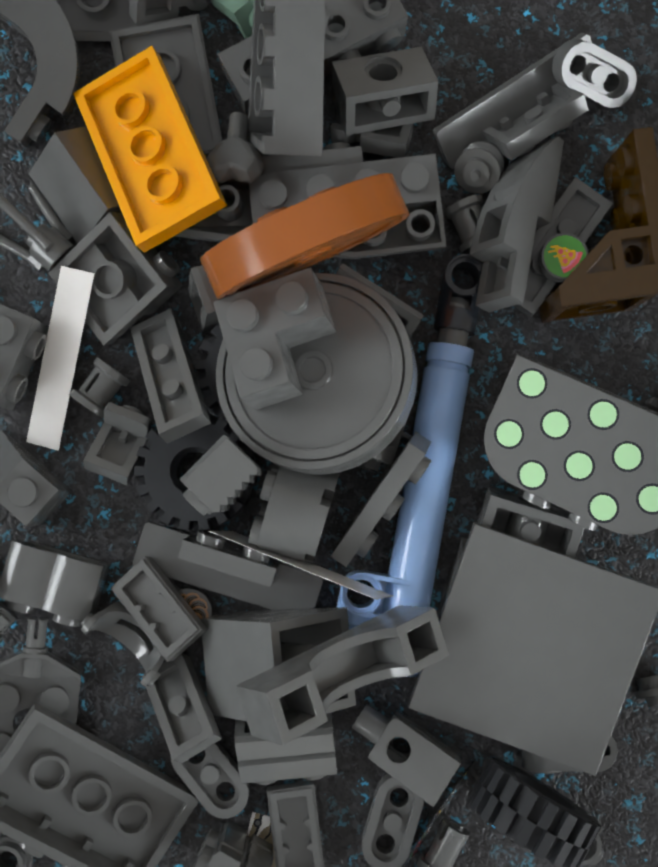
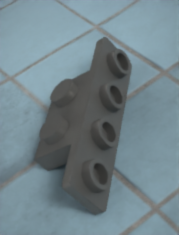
M580 33L572 38L592 43L590 35ZM559 48L433 129V135L448 167L454 169L456 161L465 147L478 141L493 144L500 150L502 155L510 160L523 156L533 150L537 143L554 132L566 129L572 124L574 119L589 110L583 93L560 85L553 76L552 63ZM576 56L573 58L571 62L570 70L576 64Z
M148 522L144 525L134 556L133 566L144 556L152 557L168 578L270 610L309 609L316 606L323 583L322 577L300 568L271 560L270 556L244 546L243 550L225 545V538L212 533L198 531L197 536L153 522Z

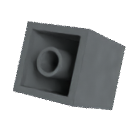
M347 607L239 611L201 618V621L208 628L202 634L207 699L213 715L247 721L236 685L348 631ZM355 690L332 703L327 709L326 714L356 706Z

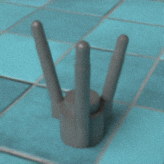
M30 184L28 189L52 226L51 228L46 224L38 227L33 225L0 193V208L29 234L26 244L30 247V250L1 234L0 246L28 261L38 272H41L44 268L50 272L75 247L71 243L74 239L73 235L63 226L35 184Z

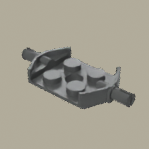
M28 617L26 645H23V650L0 659V753L17 729L15 715L23 709L31 708L34 703L43 706L75 725L77 724L82 672L48 651V646H45L48 618L40 617L38 636H35L37 617Z

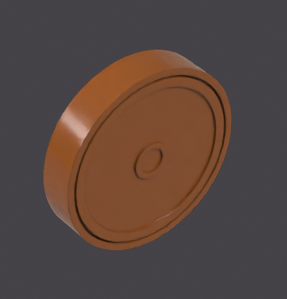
M377 174L339 187L327 188L288 208L282 207L258 218V222L237 232L208 250L200 258V261L219 300L328 260L385 232L405 220L410 214L393 174Z

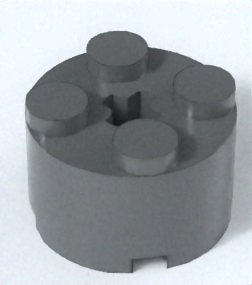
M273 463L271 471L268 470L260 494V499L264 501L259 515L255 516L248 543L257 545V548L313 564L340 472L323 475L305 474L279 467Z

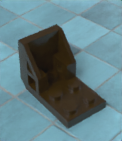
M653 127L633 129L608 159V163L605 164L604 183L606 189L613 193L615 206L611 211L612 230L594 248L588 251V255L572 273L545 298L539 307L541 323L631 311L658 294V156Z

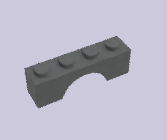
M398 605L236 685V689L251 736L284 746L328 722L326 716L327 709L345 694L381 680L412 676L449 656L435 608Z

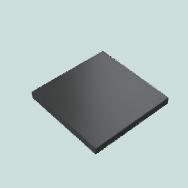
M474 522L438 619L449 656L419 672L408 702V708L596 776L658 612V587Z

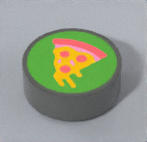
M560 233L554 235L542 246L539 252L538 263L540 270L549 280L562 283L588 255V249L585 243L573 234Z

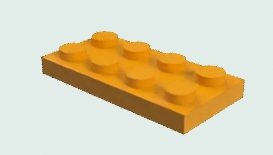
M153 46L148 47L73 93L135 246L141 251L147 252L227 206L163 60Z

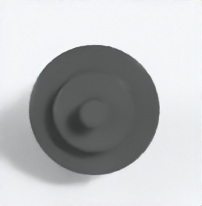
M478 141L471 143L465 147L456 161L454 168L455 178L458 184L470 193H486L499 181L500 175L504 170V158L500 150L489 142Z

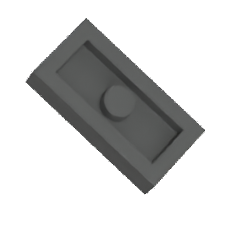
M184 653L179 655L174 661L163 662L158 670L162 675L152 686L148 687L146 685L171 757L174 761L181 764L223 739L192 661Z

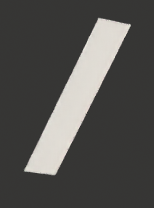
M61 266L26 440L28 443L59 451L95 273Z

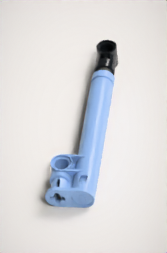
M460 254L454 257L443 272L440 280V294L434 322V329L439 331L437 342L428 343L426 354L427 366L424 367L413 434L416 431L431 441L425 455L431 460V463L416 484L407 480L403 486L402 496L405 499L399 508L388 574L368 570H354L345 576L355 581L366 580L375 589L394 597L377 600L371 598L365 604H355L347 596L348 588L340 585L337 607H347L349 630L398 605L430 607L470 378L468 371L472 367L474 350L467 347L469 336L475 335L479 307L475 306L483 262L469 254ZM457 270L469 272L474 279V287L470 289L458 288L452 280V273ZM418 673L406 677H417Z

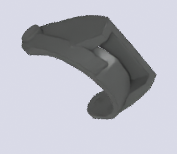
M121 601L111 604L95 615L92 612L89 613L80 623L82 625L81 631L85 635L90 631L97 630L114 637L124 644L137 657L145 671V677L140 682L144 687L146 685L148 687L152 686L162 675L158 670L165 660L164 657L144 634V631L140 630L141 627Z

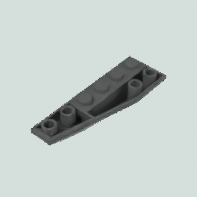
M436 153L263 173L252 183H240L234 179L218 183L227 206L180 232L175 237L222 242L237 232L255 224L261 216L282 207L288 208L330 187H339L377 174L392 173L410 215L385 232L334 257L360 259L446 249Z

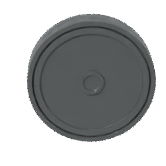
M315 273L324 288L337 332L290 348L303 395L255 410L239 397L224 340H222L216 365V387L220 406L230 427L239 439L258 455L279 467L313 475L333 474L355 468L384 450L404 426L413 406L417 388L415 352L406 329L395 310L380 294L355 279L331 273Z

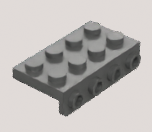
M37 703L33 704L0 753V834L2 833L18 841L20 847L28 854L37 858H42L45 855L61 863L62 867H156L199 802L186 785Z

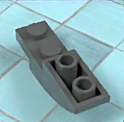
M555 137L539 144L529 153L515 158L500 175L499 181L493 186L483 206L474 232L469 255L483 262L475 306L487 312L524 303L535 230L551 224L564 145V140L560 137Z

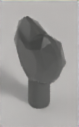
M234 112L230 115L227 139L218 143L206 157L217 183H224L232 179L240 183H252L262 174L264 163L257 148L246 140L248 117L244 113Z

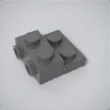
M109 212L48 273L56 284H58L61 266L95 273L85 322L103 346L113 344L142 316L153 314L183 286L176 276L180 272V267L173 257L162 250L157 252L155 248L144 253L136 247L123 214L118 212Z

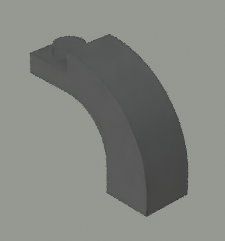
M0 0V19L25 36L33 45L36 54L37 71L33 86L4 130L11 138L26 148L32 140L38 143L48 131L52 120L47 116L51 110L66 121L68 120L76 104L73 93L80 89L81 61L79 49L69 22L56 0Z

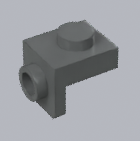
M108 402L104 409V423L83 460L84 469L128 486L134 474V466H138L140 462V456H136L140 446L144 447L148 441V438L145 436L151 430L152 420L135 407L129 405L119 406Z

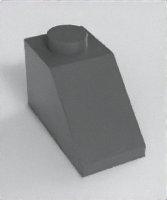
M1 430L0 504L26 527L42 525L72 490L6 431Z

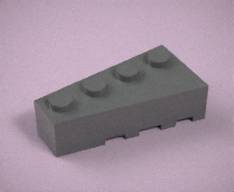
M254 0L247 140L263 154L322 157L324 39L328 25V11L325 6V0Z

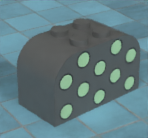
M517 355L489 416L484 433L485 452L496 473L508 483L524 490L522 498L544 509H550L551 504L561 507L570 512L568 516L570 521L588 530L596 531L599 525L616 533L637 535L657 529L658 412L533 358Z

